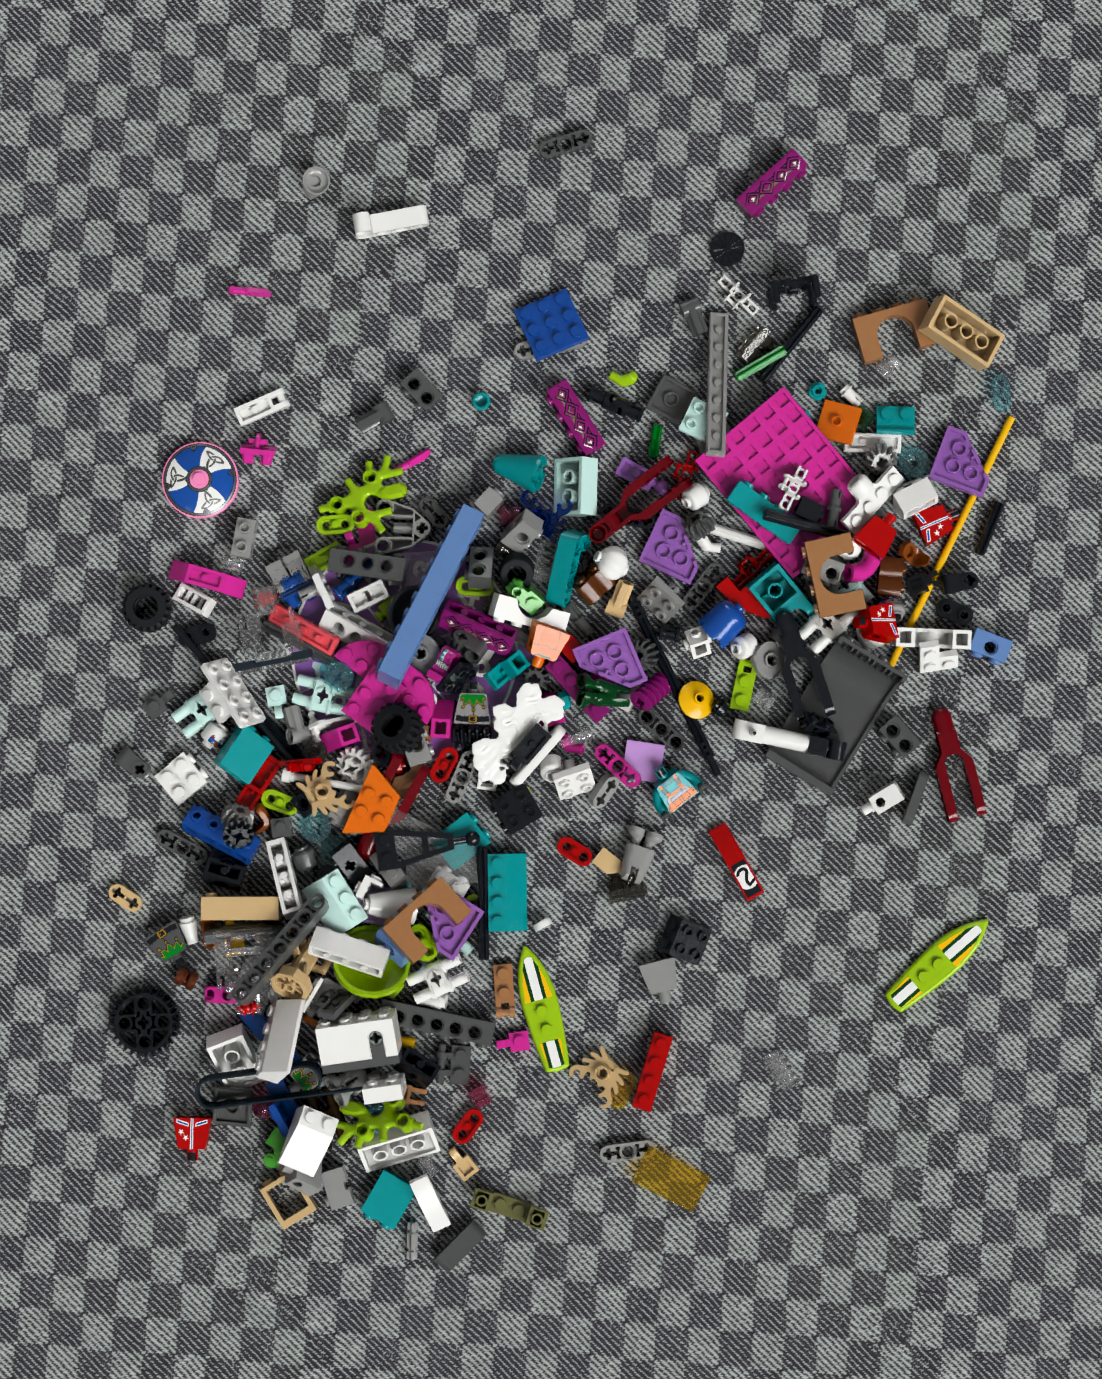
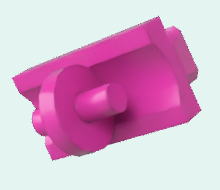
M257 433L256 438H249L250 444L242 443V447H240L243 463H254V455H261V464L271 465L277 447L264 446L268 445L269 440L262 439V434Z

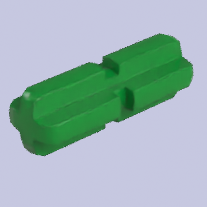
M660 425L652 426L650 439L652 441L650 442L648 457L657 458L659 455V441H661L662 426Z

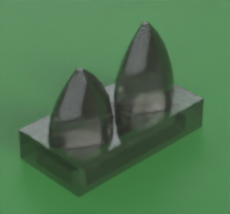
M758 325L734 354L739 359L751 363L759 358L757 347L765 351L773 350L774 343L769 335L770 331L766 327Z
M613 874L608 892L610 904L647 897V887L643 881L640 885L635 884V874H632L626 889L622 880Z

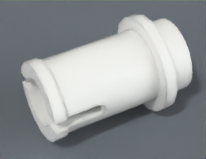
M846 384L839 392L841 397L844 396L853 406L858 407L864 399L852 389V385Z

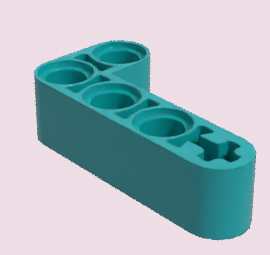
M574 529L561 533L547 589L546 602L563 608L567 607L571 598L580 554L586 551L591 543L589 534Z

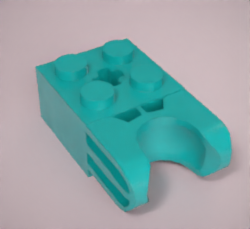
M775 561L745 585L770 614L775 623L776 616L781 611L791 612L799 608L809 616L814 614L812 604ZM777 585L775 588L777 591L775 593L770 592L771 586Z

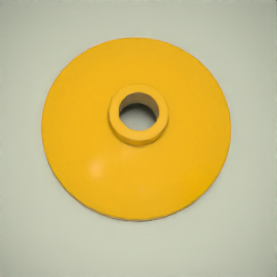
M692 681L681 688L678 702L685 715L693 719H702L711 713L714 696L707 685L702 682ZM697 696L701 698V702L697 700Z

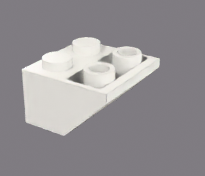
M928 477L924 479L919 478L912 485L906 488L901 487L893 494V508L903 520L938 503V495Z

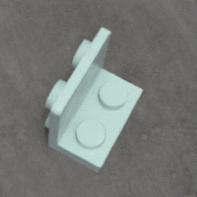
M693 397L680 424L679 431L706 443L707 403Z

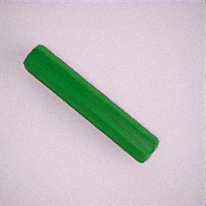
M780 345L735 371L734 375L738 381H742L785 356L787 351L783 345Z

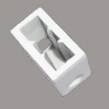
M894 780L868 797L869 802L861 806V809L866 816L875 811L879 815L903 801L905 795ZM883 798L885 800V802L881 805L877 803V799Z

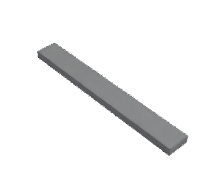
M709 313L705 456L725 457L729 313Z

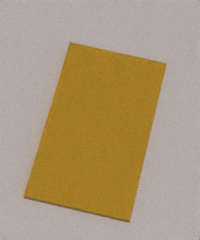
M649 1146L631 1182L693 1213L711 1177Z

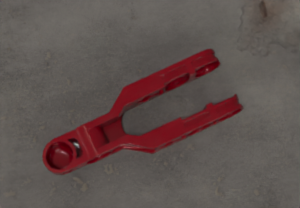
M669 454L624 488L620 504L589 529L588 534L592 542H604L630 521L648 520L692 485L686 477L639 514H632L628 511L626 507L627 499L674 463Z
M938 708L931 715L939 749L934 772L948 823L959 821L944 763L946 758L952 754H957L961 758L966 781L969 782L972 793L971 801H974L977 816L987 813L974 760L960 748L950 711L946 708Z
M394 754L383 775L389 782L392 781L406 754ZM422 764L396 814L392 816L386 831L390 825L406 817L431 770L430 767ZM363 833L356 846V851L363 860H368L376 852L374 833Z

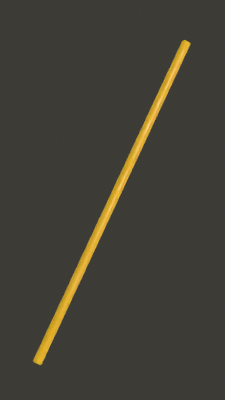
M1012 416L1007 417L983 466V470L987 475L1015 420ZM969 495L960 513V519L957 520L933 569L938 572V575L932 578L933 581L937 580L977 498L976 496ZM932 585L928 586L929 592L920 595L905 627H914L933 588ZM895 647L888 664L890 666H895L904 647Z

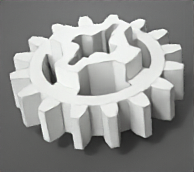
M350 746L341 751V755L337 757L339 763L336 764V767L340 768L337 773L343 775L342 781L346 779L348 783L363 785L373 760L369 759L370 753L365 754V748L359 750L358 746Z

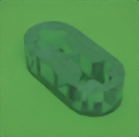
M997 375L991 381L992 403L995 410L1004 412L1011 405L1010 383L1006 376ZM999 379H1001V382H1005V385L1002 386V392H1000L999 386L995 385ZM1000 395H1002L1003 401L1007 402L1003 408H1001L1000 404H997L1000 400Z

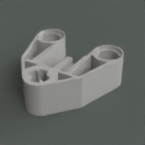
M381 499L378 501L376 510H380L382 505L387 504L392 507L393 511L392 515L382 518L413 521V523L394 522L393 534H411L412 537H379L374 543L376 551H380L378 545L381 542H386L389 545L386 551H382L386 552L385 556L411 550L430 536L431 526L429 522L416 510L391 500ZM421 525H425V528H428V530H424L423 534L420 533V530L417 531V529L421 528Z

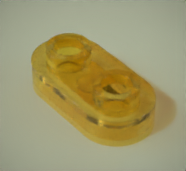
M630 1072L629 1075L619 1074L622 1079L628 1078L630 1080L629 1084L621 1086L617 1081L619 1093L615 1095L614 1089L612 1088L611 1090L613 1099L611 1107L614 1109L624 1108L633 1092L636 1079ZM618 1095L622 1097L620 1102L614 1100Z

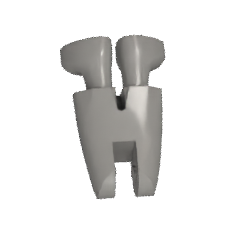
M629 825L628 832L632 840L631 843H626L621 879L627 881L631 868L635 867L638 869L635 874L634 883L640 885L655 855V852L651 849L655 844L661 843L664 836L648 831L645 835L644 845L641 847L639 845L645 834V829Z
M377 1067L369 1071V1073H366L364 1069L340 1072L339 1076L327 1074L323 1077V1081L330 1091L339 1089L344 1083L346 1087L343 1089L362 1087L365 1085V1080L368 1076L380 1074L381 1070ZM362 1090L334 1094L333 1097L335 1102L344 1108L349 1103L350 1095L357 1096Z

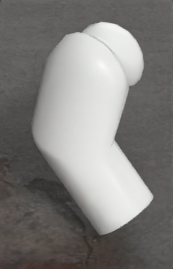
M707 536L705 539L696 540L703 551L720 553L721 543H711Z

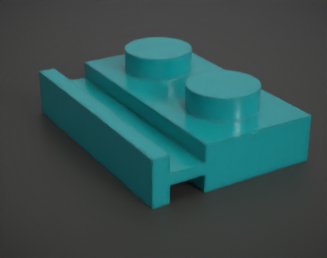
M876 406V434L914 435L915 407Z

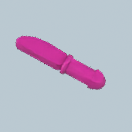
M234 286L228 288V292L232 295L271 297V292L264 288Z
M427 448L393 469L402 467L403 471L408 468H412V466L428 458L431 453L430 449Z

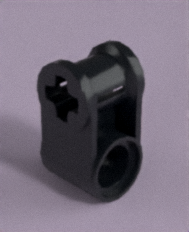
M973 572L940 576L943 595L975 588L978 584V576ZM967 576L974 580L970 586L964 582Z

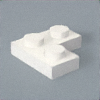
M938 640L919 643L920 673L957 668V649L939 652L940 645Z

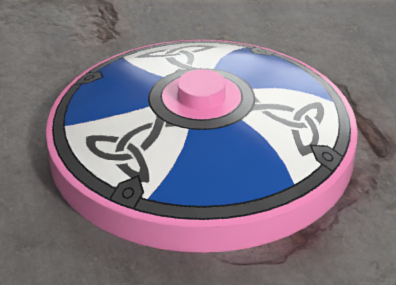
M194 442L180 447L169 457L163 469L162 487L168 502L183 515L197 519L211 518L225 511L234 501L239 488V474L233 459L222 448L207 442Z

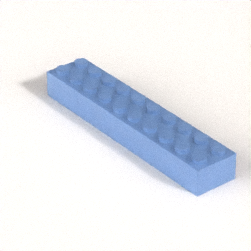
M463 504L461 509L457 508L453 516L452 525L449 524L443 541H440L436 549V558L432 557L426 572L427 575L423 574L419 582V591L415 590L411 598L410 608L406 607L402 615V625L398 623L393 633V641L390 640L385 648V658L381 657L376 666L375 673L378 674V681L398 690L482 526L484 513L466 504Z

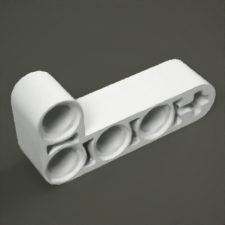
M426 205L369 215V212H359L352 215L357 239L408 231L430 225Z

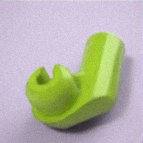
M612 371L608 379L621 387H627L637 381L638 375L636 372L630 371L628 374L621 376Z

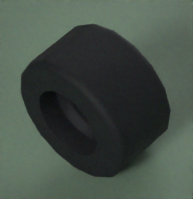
M518 552L505 556L499 568L501 582L507 586L515 577L524 582L525 588L529 586L534 577L532 560L527 555ZM519 566L524 569V573L520 576H513L509 573V570L512 567Z

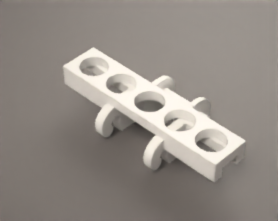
M725 274L717 281L729 294L724 296V302L728 301L733 306L732 310L738 309V305H740L752 317L760 310L749 298L752 295L751 293L746 296L737 288L740 284L739 281L735 285ZM723 279L728 281L727 286L721 282ZM735 293H741L742 298L736 299ZM746 300L749 302L747 306L744 305ZM749 306H753L756 309L755 312H752Z
M800 465L794 476L784 474L783 477L785 479L783 483L778 485L781 490L785 491L778 508L786 513L794 499H800V495L796 496L800 486L805 487L807 485V482L803 481L809 470H804ZM799 471L803 472L802 477L798 476ZM790 487H795L796 492L792 491ZM787 495L791 497V500L786 499ZM783 502L788 504L787 508L782 506Z

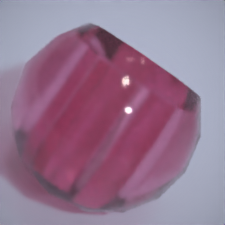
M274 1102L252 1104L254 1115L260 1119L270 1118L268 1107Z

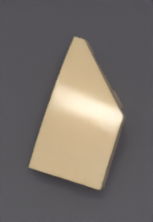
M603 847L592 863L606 874L621 873L622 861Z

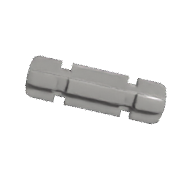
M409 1221L407 1222V1230L409 1232H407L406 1248L408 1249L406 1251V1259L415 1260L418 1253L416 1251L418 1249V1232H416L418 1230V1222Z

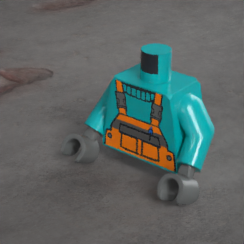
M663 765L654 770L658 780L653 783L655 788L652 792L653 805L661 817L663 816L662 820L665 826H668L665 819L671 818L674 823L672 813L699 791L704 797H707L703 793L704 788H709L712 791V788L707 784H703V781L693 772L684 769L677 771L675 768L667 772Z

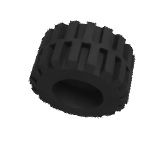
M145 583L143 585L138 584L135 588L132 587L130 592L126 593L125 600L122 601L124 619L131 627L141 632L152 633L156 630L159 631L161 627L168 624L167 621L172 617L171 612H173V608L171 607L172 601L169 595L154 584ZM145 597L154 598L158 604V611L151 619H143L137 613L138 603Z
M394 702L393 704H386L387 707L382 706L380 708L381 711L375 713V720L372 719L371 722L374 725L371 727V732L374 733L372 734L373 739L376 740L375 742L379 746L395 755H398V753L404 755L406 751L412 752V748H417L419 746L417 744L418 741L423 739L421 734L425 732L422 728L425 725L421 720L422 717L404 703ZM404 720L402 731L392 737V729L395 724Z

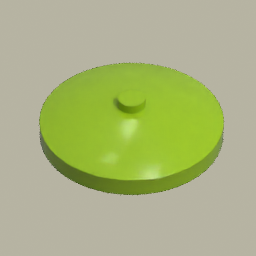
M365 925L356 927L346 934L356 939H364L368 943L376 945L374 943L375 935L382 927ZM389 957L382 978L333 962V970L340 984L349 992L364 998H381L394 993L404 984L410 969V962L400 968Z

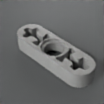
M466 751L462 754L448 786L446 798L451 803H458L462 800L475 770L473 762L468 766V768H472L471 772L465 768H460L461 764L465 766L467 762L464 759L465 755L473 754L472 751ZM460 771H464L468 775V779L463 783L459 782L456 778L457 773ZM453 782L464 786L463 790L461 788L458 790L460 797L454 800L451 799L449 794L450 791H454L456 786H452Z
M649 1139L607 1144L601 1148L600 1157L606 1163L649 1158L655 1154L656 1147L653 1141ZM646 1143L652 1147L648 1154L642 1150L639 1151L640 1155H636L635 1144H639L638 1148H643ZM625 1146L633 1148L631 1156L623 1155L622 1149ZM615 1147H619L621 1158H617V1154H612L610 1159H607L605 1155L603 1156L606 1149L610 1148V1151L614 1152L617 1151Z

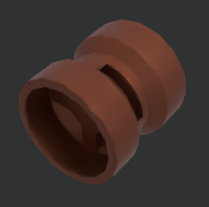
M181 966L175 977L174 984L178 986L183 985L187 990L192 991L198 980L199 973L190 972L186 967Z

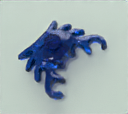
M525 490L521 495L523 504L530 512L544 520L542 535L557 543V539L552 533L563 532L557 526L567 522V519H562L561 521L559 519L572 511L573 505L571 500H566L568 504L566 509H563L562 504L558 503L556 513L552 509H543L541 506L535 509L534 505L537 498L533 497L532 500L528 501L527 495L530 491Z

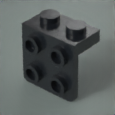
M461 658L457 665L436 686L437 691L450 694L461 692L464 685L476 676L480 666L469 663Z
M525 784L517 786L491 802L493 806L490 809L495 817L499 816L502 823L500 826L505 834L509 832L512 835L542 817L540 808Z
M670 914L662 937L659 940L657 950L698 965L710 938L711 930Z

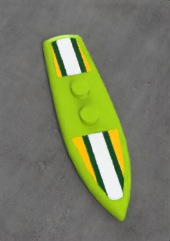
M983 919L963 924L933 943L885 993L890 1005L897 1011L903 1012L955 974L980 945L989 920Z
M523 946L518 965V989L522 1009L545 1071L559 1072L570 1065L559 1002L545 967L527 946Z

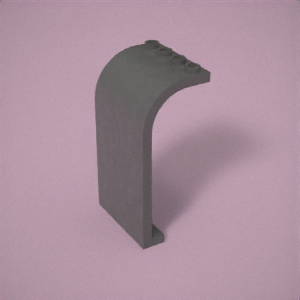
M848 635L845 637L840 636L820 664L836 714L828 716V718L834 722L837 734L830 733L825 738L847 742L844 760H833L771 745L764 757L828 796L833 794L836 785L894 692L908 678L905 675V670L898 666H895V668L888 664L889 660L880 655L877 658L871 654V649L864 645L862 647L856 645V640ZM813 676L800 699L805 711L814 712L825 718L827 715ZM794 708L781 729L819 736L813 734V732L802 730L799 727Z

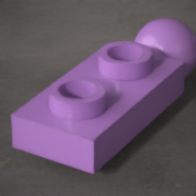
M623 457L615 475L632 483L648 469ZM656 477L642 487V489L648 492L653 487L658 495H665L669 491V484L664 480L656 481Z

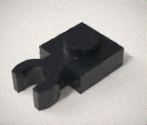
M937 570L929 572L928 576L921 572L905 578L910 596L915 597L929 592L928 586L930 585L939 586L941 584L940 579L932 580L934 576L938 575Z

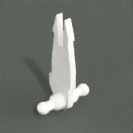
M314 711L308 712L310 718L308 729L314 737L313 742L315 744H320L321 742L319 738L320 730L333 729L353 722L356 723L349 716L317 720L315 719Z

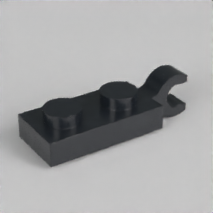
M536 723L512 751L515 757L506 766L515 772L522 762L528 765L552 735Z

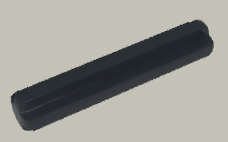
M996 501L993 504L975 549L977 555H985L1004 509L1003 503Z

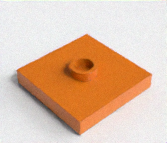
M825 399L817 427L827 440L851 446L862 409Z

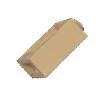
M281 1171L278 1173L280 1175L278 1178L273 1180L271 1177L264 1181L260 1192L281 1227L285 1230L316 1211L318 1206L312 1196L309 1197L301 1193L308 1205L284 1219L268 1190L285 1180V1172Z

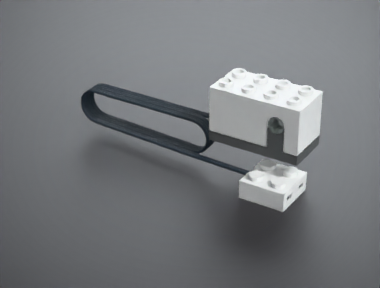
M384 1006L376 1011L364 1009L360 1013L355 1014L344 1012L334 1021L321 1018L315 1028L320 1059L292 1062L291 1069H312L318 1076V1085L314 1089L219 1102H210L202 1097L200 1086L203 1083L256 1075L257 1070L250 1068L204 1076L195 1088L196 1101L201 1107L206 1109H219L362 1090L364 1105L402 1100L407 1089L405 1073L393 1071L384 1076L373 1074L366 1078L365 1085L362 1087L317 1092L322 1083V1073L316 1065L312 1064L321 1062L323 1074L399 1064L404 1051L396 1008Z

